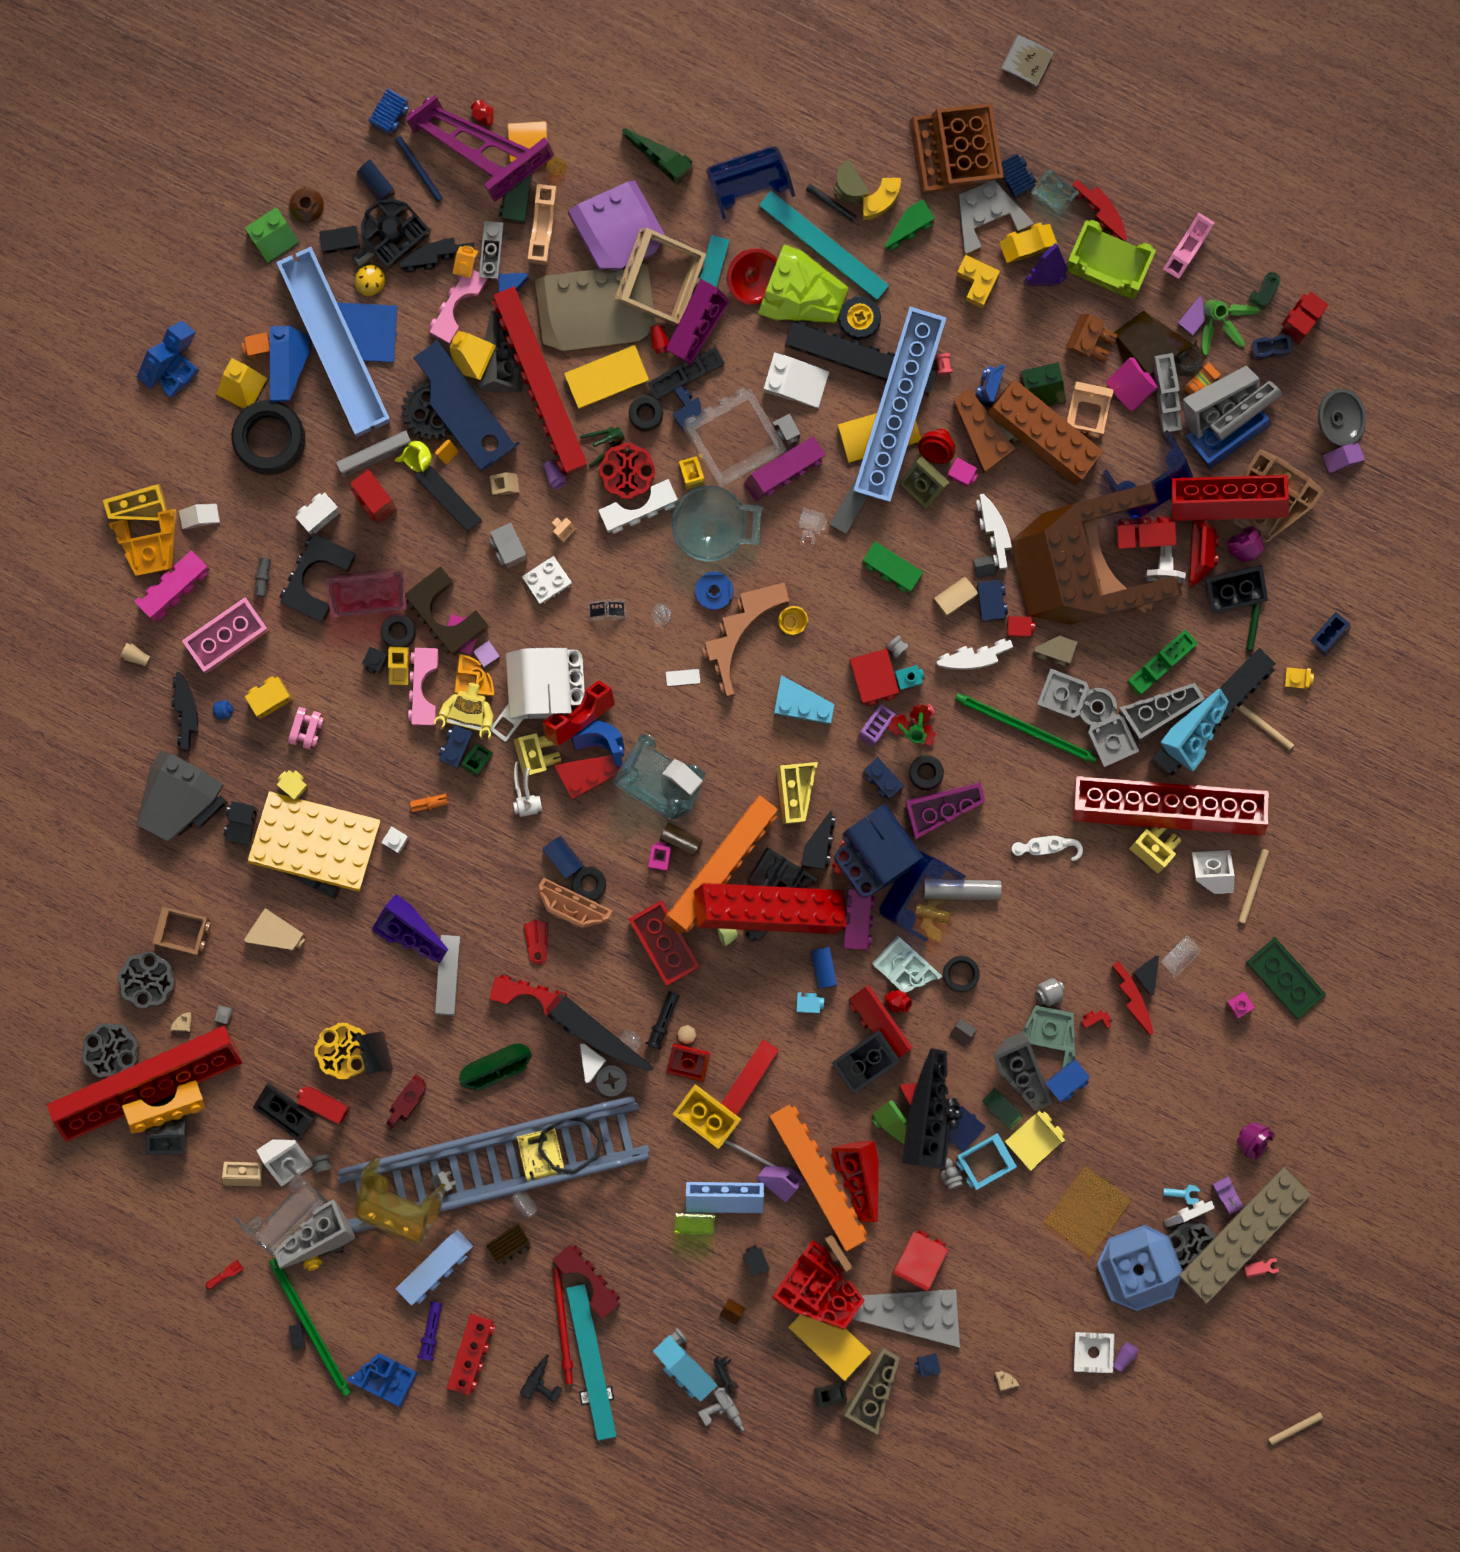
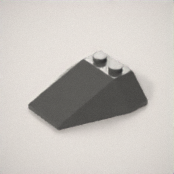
M160 751L150 767L136 825L170 842L215 801L224 785L192 764L171 753Z

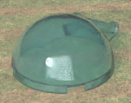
M711 485L695 488L687 492L679 500L673 512L672 532L675 541L688 556L706 562L718 561L730 556L740 544L761 545V539H759L761 511H763L764 506L742 504L732 492L723 487ZM745 511H753L752 538H743L746 530Z

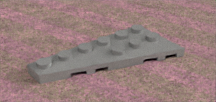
M956 1289L861 1295L865 1301L852 1318L853 1320L960 1347Z

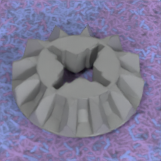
M613 1065L602 1068L596 1077L597 1088L607 1096L619 1095L627 1084L624 1071ZM608 1073H610L613 1078H620V1080L614 1082L615 1089H613L610 1084H603V1082H606V1080L609 1079Z

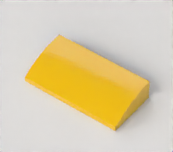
M877 413L838 424L848 463L864 458ZM916 420L908 446L918 443L921 438Z

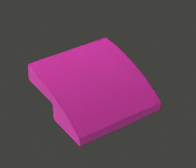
M1129 358L1106 381L1110 389H1114L1113 393L1132 412L1158 388L1150 374L1143 372L1135 358Z

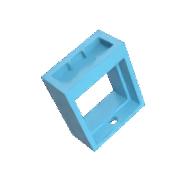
M998 1133L957 1155L958 1160L956 1161L961 1171L965 1170L968 1175L965 1179L970 1188L974 1187L976 1190L1017 1167ZM993 1142L1007 1167L978 1183L964 1157Z

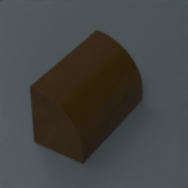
M669 822L660 836V840L692 856H695L703 840Z

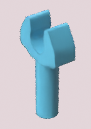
M1188 1185L1184 1190L1164 1188L1163 1196L1181 1197L1186 1200L1187 1204H1194L1199 1199L1190 1198L1189 1193L1191 1191H1200V1189L1194 1185Z

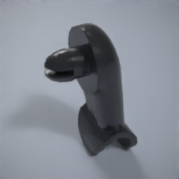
M717 1356L714 1359V1365L725 1385L726 1393L730 1394L732 1393L729 1388L730 1385H733L736 1389L739 1388L738 1384L731 1380L726 1365L731 1362V1359L726 1361L729 1356H725L722 1359Z

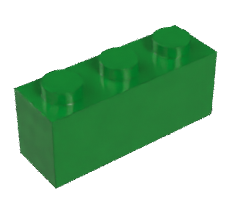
M876 541L862 560V563L865 564L863 566L865 569L872 573L874 571L881 574L880 578L887 583L892 581L897 585L896 588L903 593H906V591L911 593L923 574V571Z

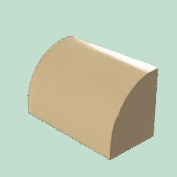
M963 577L933 599L945 617H947L975 598L978 592L969 580Z

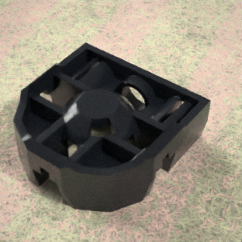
M393 198L376 201L365 211L361 223L364 242L387 269H391L431 233L430 229L407 203ZM377 206L385 214L378 221L370 214ZM406 210H409L412 216L403 222L399 216ZM397 225H402L401 232L397 230ZM378 236L382 242L374 248L370 241ZM405 236H407L410 240H407L398 249L395 245L401 243Z

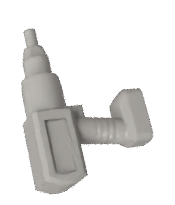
M725 1387L718 1388L714 1395L719 1403L698 1412L705 1425L708 1426L712 1422L711 1414L718 1411L720 1414L726 1412L729 1419H732L734 1424L743 1431L742 1421L733 1400L726 1393Z

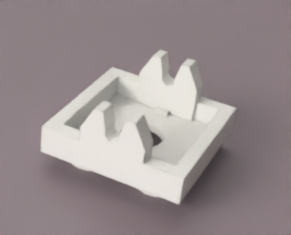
M1075 1332L1074 1371L1113 1373L1114 1334ZM1094 1346L1099 1349L1098 1357L1091 1358L1088 1355L1090 1347Z

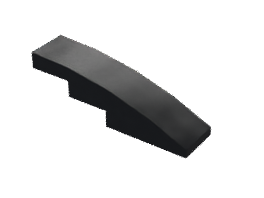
M714 347L702 355L696 356L691 365L687 363L678 365L648 382L647 385L655 399L658 400L674 392L679 386L684 387L723 366L725 362L717 347Z

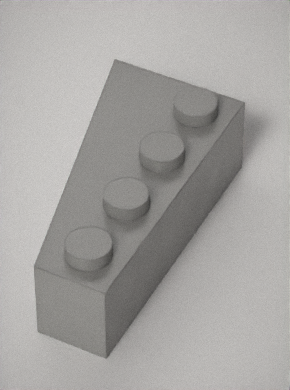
M1193 683L1171 690V692L1119 707V712L1139 743H1142L1189 714L1205 698L1197 685Z

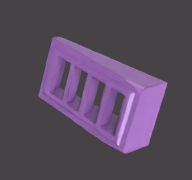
M880 703L858 734V738L873 747L888 727L892 717L896 714ZM881 712L882 714H884L885 716H887L889 719L886 720L885 718H883L882 716H880L878 713ZM876 718L877 720H879V721H880L881 723H883L884 725H883V726L880 725V724H879L878 722H876L874 719ZM870 724L876 729H878L879 732H876L874 729H872L870 727Z

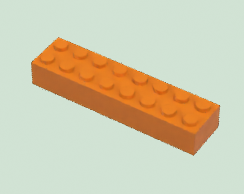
M759 795L662 921L680 935L684 931L688 933L697 922L695 920L696 909L693 891L702 883L726 884L731 878L729 873L737 870L743 862L740 858H745L754 848L752 843H756L766 832L763 828H768L776 819L777 815L775 813L778 809Z
M789 1104L770 1115V1118L845 1251H848L866 1241L865 1236L868 1234L863 1225L860 1224L858 1226L855 1221L858 1216L852 1207L848 1208L845 1202L849 1200L843 1190L839 1192L836 1185L839 1183L833 1173L829 1175L826 1169L829 1165L824 1157H819L817 1151L820 1149L815 1140L810 1141L807 1136L810 1131L806 1124L799 1122L798 1117H800L797 1108L795 1106L791 1107Z

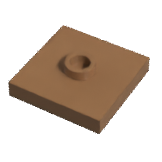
M833 1236L825 1237L824 1239L831 1249L829 1254L834 1262L838 1260L844 1271L850 1270L852 1266Z

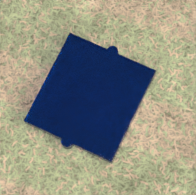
M961 1106L962 1118L957 1120L959 1123L958 1128L950 1130L949 1140L950 1143H954L964 1152L986 1126L975 1118V1114H971Z

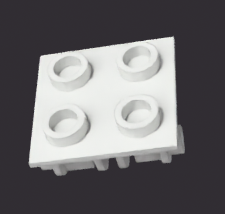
M554 556L522 576L539 604H545V601L549 600L552 596L555 597L557 593L560 594V591L567 587L569 588V585L572 584Z

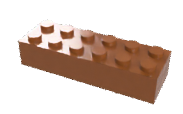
M1015 379L1006 386L987 411L990 417L1074 485L1085 477L1103 452L1097 445Z

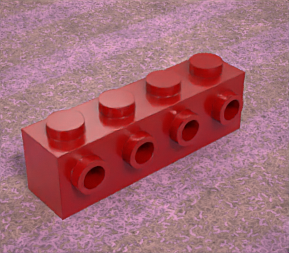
M473 1313L470 1314L447 1385L448 1389L469 1395L471 1391H475L478 1381L474 1379L476 1373H481L484 1363L481 1362L483 1354H487L489 1344L486 1342L488 1336L493 1335L496 1326L492 1324V1319Z

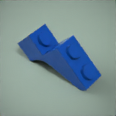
M183 321L167 328L163 341L147 350L137 378L148 388H153L174 358L191 345L196 332Z

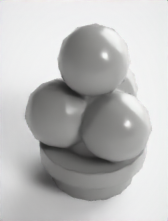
M950 1158L946 1159L945 1170L940 1173V1178L944 1181V1185L948 1187V1190L963 1185V1178L960 1176L961 1170L958 1167H952L953 1161Z

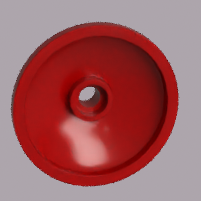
M750 248L740 252L732 260L727 270V286L731 294L745 304L762 303L776 266L777 258L762 248ZM752 270V274L748 276V271Z

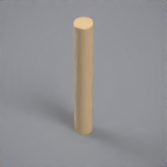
M1321 1412L1268 1439L1271 1445H1274L1324 1418Z

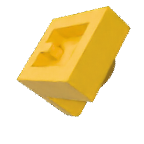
M1287 667L1284 687L1308 689L1310 685H1313L1314 674L1311 673L1309 668Z

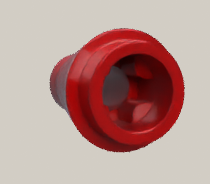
M661 324L651 326L653 350H655L656 354L667 351L669 340Z

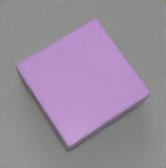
M490 641L473 651L484 668L500 657Z

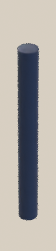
M401 136L395 139L396 143L437 202L443 199L442 195Z

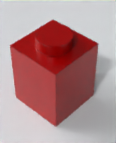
M1008 616L1007 637L1030 638L1031 633H1035V622H1032V617Z

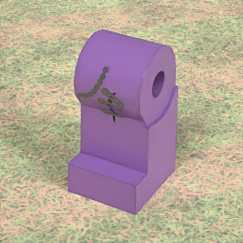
M1225 1177L1212 1184L1219 1200L1230 1216L1243 1209V1205L1229 1177Z

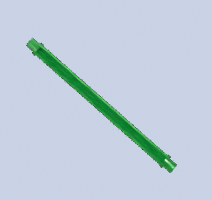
M958 693L955 701L961 703L962 706L964 705L1083 759L1085 762L1088 761L1095 764L1098 756L1092 754L1091 751L1084 750L970 698L968 695Z
M276 1257L268 1261L272 1267L271 1270L274 1272L325 1364L338 1391L340 1390L343 1397L350 1394L348 1383L344 1380L285 1271L279 1268Z

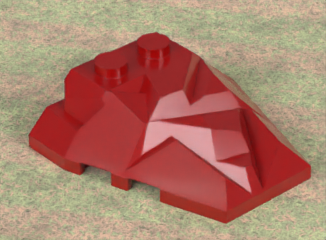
M812 1240L779 1284L771 1298L787 1310L845 1330L865 1300L851 1281L847 1282L841 1274L842 1269L839 1266L836 1267L830 1259L831 1255L829 1252Z

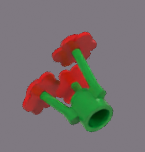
M925 704L914 706L910 712V717L915 719L918 724L912 726L909 731L908 726L910 722L906 720L904 714L892 717V722L888 725L889 730L893 731L894 735L905 734V737L910 738L913 743H919L922 746L925 744L932 745L936 736V732L932 731L931 725L927 724L924 727L922 725V722H929L932 711L928 710V706Z

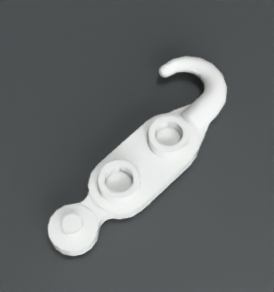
M1046 836L1033 838L1027 844L1014 843L1012 853L1016 856H1020L1024 852H1029L1032 855L1057 853L1068 846H1075L1078 852L1076 856L1071 858L1072 861H1075L1082 856L1083 847L1076 839Z

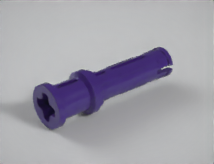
M431 1301L425 1335L420 1340L422 1345L420 1355H417V1358L434 1361V1348L438 1343L435 1338L443 1303Z

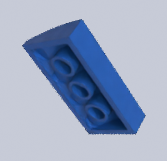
M1261 411L1222 441L1214 435L1209 427L1202 432L1203 436L1199 439L1192 432L1185 437L1210 470L1268 428L1271 423L1268 416Z

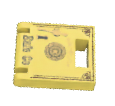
M553 1128L545 1133L544 1137H547L548 1141L543 1142L542 1150L555 1167L559 1166V1168L564 1169L556 1130ZM542 1131L517 1137L527 1182L531 1181L530 1172H533L535 1180L557 1175V1172L549 1166L539 1153V1143L529 1145L528 1141L539 1139Z

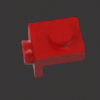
M1102 1010L1095 1014L1093 1011L1083 1016L1084 1020L1081 1021L1082 1026L1087 1028L1095 1022L1102 1020L1106 1029L1111 1027L1110 1023L1112 1022L1108 1013H1103Z

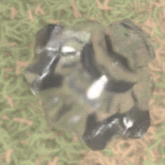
M657 603L655 607L651 608L650 618L654 621L655 625L665 626L671 621L672 612L668 609L667 605Z

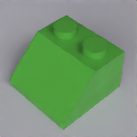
M277 207L245 227L267 263L300 243Z

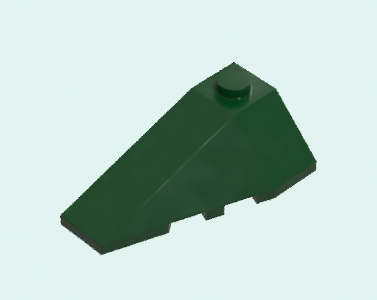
M626 128L622 130V135L677 186L693 170V162L687 155L684 154L682 156L680 153Z

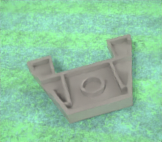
M995 180L959 195L965 255L982 247L974 229L1006 215L1011 216L1017 232L1034 224Z

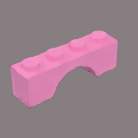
M474 269L471 278L458 276L459 282L457 286H452L448 293L450 298L447 303H442L438 311L440 315L437 319L434 318L429 326L432 336L450 346L457 330L460 331L459 326L454 320L456 306L467 297H480L489 281L488 278H479V272Z
M415 648V652H411V664H414V672H410V683H413V691L410 690L409 702H413L412 710H409L408 720L412 721L413 726L434 727L437 707L424 698L422 686L425 678L433 671L438 670L439 650L436 648Z

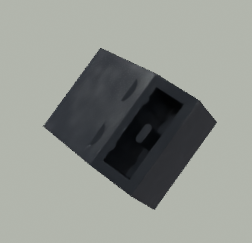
M833 811L827 814L804 846L801 868L824 871L825 867H829L830 854H827V849L832 847L833 835H830V829H834L836 816H832Z
M175 1096L166 1097L149 1106H164L171 1102ZM187 1115L177 1120L164 1122L160 1126L147 1128L146 1155L188 1154Z

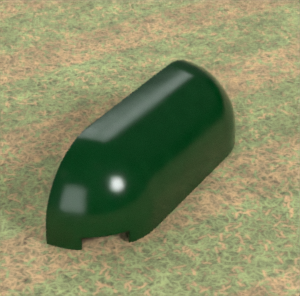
M512 1044L466 1065L459 1074V1082L463 1088L475 1089V1091L488 1088L523 1072L527 1068L526 1065L530 1059H532L531 1051L524 1044Z

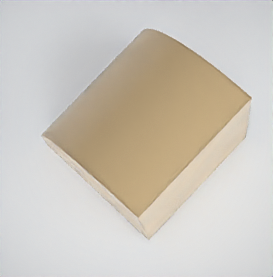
M506 472L490 476L492 495L520 493L517 474Z

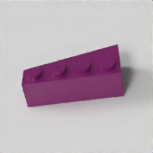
M814 436L751 473L744 482V485L755 502H758L765 496L772 495L779 487H785L791 483L792 479L796 476L799 478L808 472L807 469L810 467L816 468L822 464V459L826 454Z

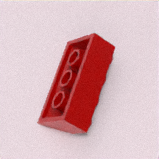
M869 985L849 998L851 1002L848 1005L854 1013L858 1012L862 1018L859 1021L865 1029L869 1027L873 1034L880 1030L898 1058L913 1049Z

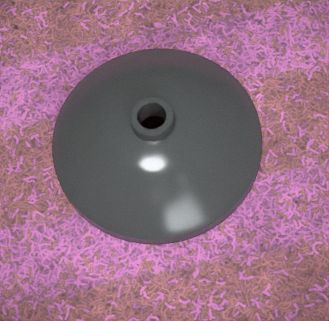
M1335 389L1324 396L1318 409V423L1324 437L1334 445L1345 446L1355 443L1362 436L1366 425V412L1362 401L1354 392L1348 389Z

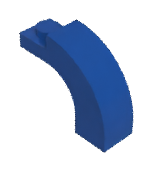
M594 720L571 737L575 750L599 746L605 748L610 753L616 767L623 765L622 757L624 756L623 750H625L623 737L614 726L606 722Z

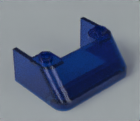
M768 147L710 166L706 170L717 207L723 219H726L724 210L733 207L736 203V197L767 187H771L776 192H784L788 189L791 196H795L789 170L777 147Z
M1168 430L1163 433L1162 437L1171 449L1166 455V463L1170 470L1150 482L1154 484L1158 503L1125 511L1131 519L1143 517L1171 499L1172 478H1194L1184 453ZM1107 469L1101 475L1113 493L1137 487L1132 481H1123L1117 485Z
M920 851L924 857L922 862L894 882L882 902L879 912L887 921L926 943L928 938L912 929L916 922V915L906 907L926 875L933 879H939L947 871L960 880H964L966 875Z

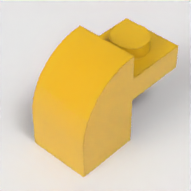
M389 647V685L409 684V648Z

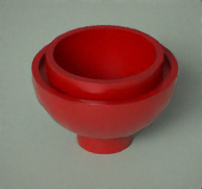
M940 428L929 431L918 442L919 452L930 462L948 463L955 455L956 447L954 441L950 437V433L945 429Z

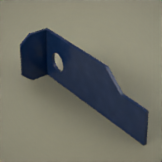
M435 341L413 357L430 380V406L481 473L520 444L519 441L515 444L438 341ZM492 435L496 438L498 445L494 451H487L483 448L481 442L484 436Z

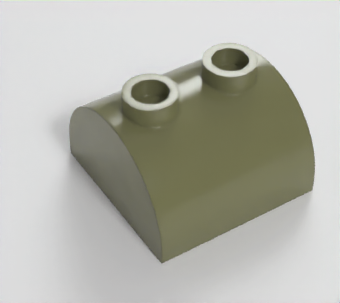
M848 159L837 171L836 185L833 186V192L838 200L842 198L848 203L857 204L863 202V197L869 196V190Z
M920 457L899 481V484L927 509L950 482L930 462Z

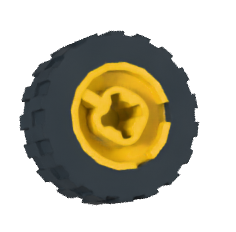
M855 296L852 299H848L840 309L839 324L842 331L848 337L860 340L870 338L880 326V309L868 297Z

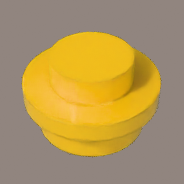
M319 1256L304 1260L303 1268L308 1269V1271L316 1270L322 1264V1260L319 1259Z

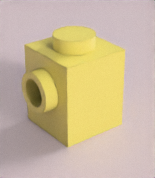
M290 770L287 773L284 771L277 779L279 781L277 785L294 800L298 799L308 787L302 781L304 777L296 770L293 773Z

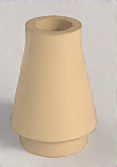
M126 643L120 657L124 658V661L146 666L150 657L134 644L130 645Z

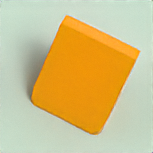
M448 439L437 449L435 454L444 464H448L459 451Z

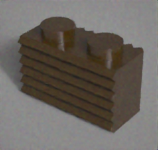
M518 1223L487 1243L486 1247L497 1264L502 1262L505 1265L513 1260L512 1255L516 1252L522 1254L530 1249L528 1245L531 1242Z

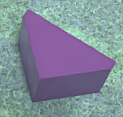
M1358 442L1342 446L1322 456L1329 474L1365 461Z

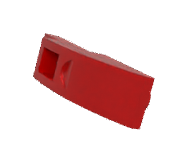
M1077 179L1071 187L1074 196L1080 200L1081 198L1084 199L1090 210L1098 212L1095 220L1100 223L1102 230L1106 229L1111 233V236L1126 241L1127 235L1123 222L1109 198L1097 186L1091 192Z

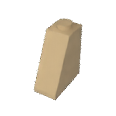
M265 908L244 941L250 944L295 950L296 948L300 949L305 942L303 938L305 934Z

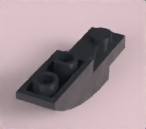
M453 237L430 243L414 251L400 262L401 271L405 270L406 273L415 272L417 268H424V270L435 269V266H439L438 258L451 260L453 256H456L459 247L470 246L475 250L474 242L456 245Z
M176 672V677H173V688H176L175 696H172V707H175L176 712H182V715H179L178 718L181 734H178L177 745L180 746L181 750L190 751L191 732H199L198 711L195 698L187 680L181 672Z

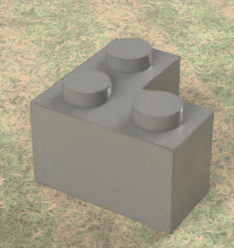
M512 523L490 532L492 537L489 540L493 548L497 547L499 550L496 555L501 566L505 564L508 569L528 559Z

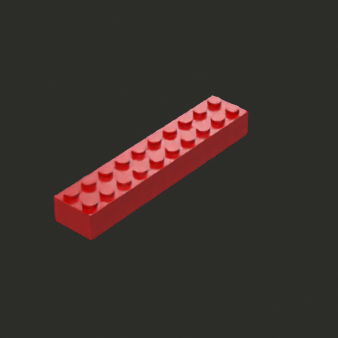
M515 286L494 294V300H492L496 314H501V318H499L503 331H508L509 335L506 336L510 348H515L516 353L513 354L518 367L522 366L523 371H521L522 378L525 384L529 383L530 389H528L532 402H537L536 412L539 419H544L545 424L542 426L546 436H551L552 442L549 443L553 454H558L560 458L557 460L561 472L565 471L566 475L588 467Z
M1076 776L1073 821L1265 836L1268 826V791Z
M222 1026L63 1098L57 1099L47 1104L53 1124L65 1142H68L124 1117L122 1105L140 1099L145 1104L151 1105L177 1093V1086L194 1080L198 1084L243 1063L237 1046L225 1026Z

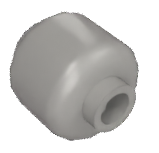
M1049 978L1037 985L1035 996L1041 1005L1052 1006L1063 999L1065 988L1061 981L1058 982L1054 978Z

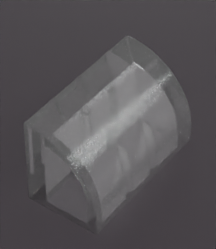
M1186 935L1159 963L1176 979L1202 953V950Z

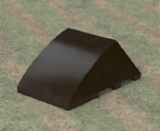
M1142 311L1114 332L1117 334L1115 341L1123 363L1129 358H1135L1143 372L1149 373L1150 376L1155 373L1154 356L1173 353L1175 358L1193 346L1188 340L1145 311Z

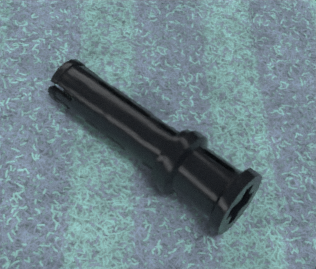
M668 991L656 1025L651 1027L652 1032L649 1040L645 1042L646 1045L658 1050L662 1049L661 1043L664 1036L668 1033L666 1028L680 995Z

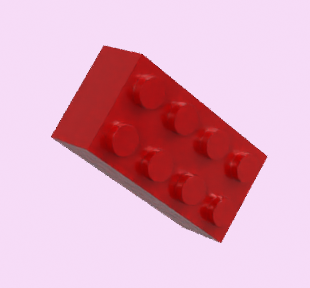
M369 469L350 482L353 487L350 489L359 504L363 506L372 521L377 520L378 523H381L397 511L392 499Z
M661 900L629 918V921L667 987L699 969L700 966L682 934H678L662 921L669 911Z

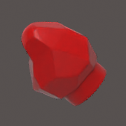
M484 100L475 101L471 105L473 119L487 127L491 126L494 121L493 107L485 103Z
M892 991L884 996L887 1006L892 1012L907 1013L912 1006V999L903 991Z

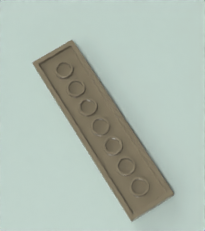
M1282 1167L1178 1277L1205 1304L1208 1303L1311 1194L1285 1167Z

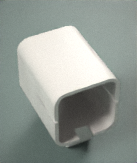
M526 648L506 653L510 719H528V716L529 719H545L556 713L569 715L572 714L571 706L581 704L585 689L583 658L578 650H567V648Z

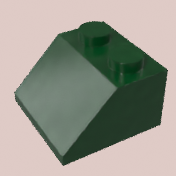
M1059 362L1021 371L1020 376L1023 386L1047 406L1066 403Z

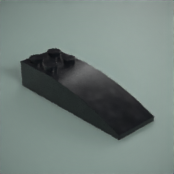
M561 991L547 1007L548 1017L557 1025L562 1023L564 1025L562 1028L572 1037L577 1035L596 1049L628 1064L650 1071L654 1069L646 1060Z

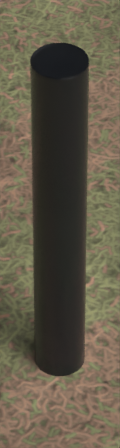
M809 184L806 188L808 192L851 222L857 217L812 184Z

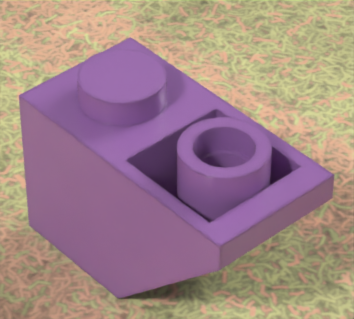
M765 1166L756 1178L784 1202L790 1199L805 1180L791 1167Z

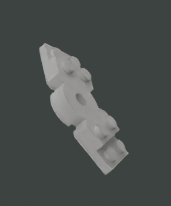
M1050 669L1037 705L1070 719L1080 716L1081 720L1090 726L1087 734L1103 767L1139 752L1124 717L1116 714V699L1108 690L1103 688L1089 690L1087 682ZM1093 703H1100L1102 711L1099 713L1093 711Z

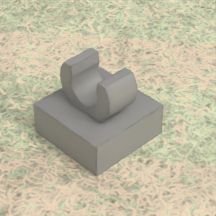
M442 1171L430 1177L438 1195L452 1189L451 1186L456 1183L455 1180L449 1182L447 1179L451 1171L445 1173Z

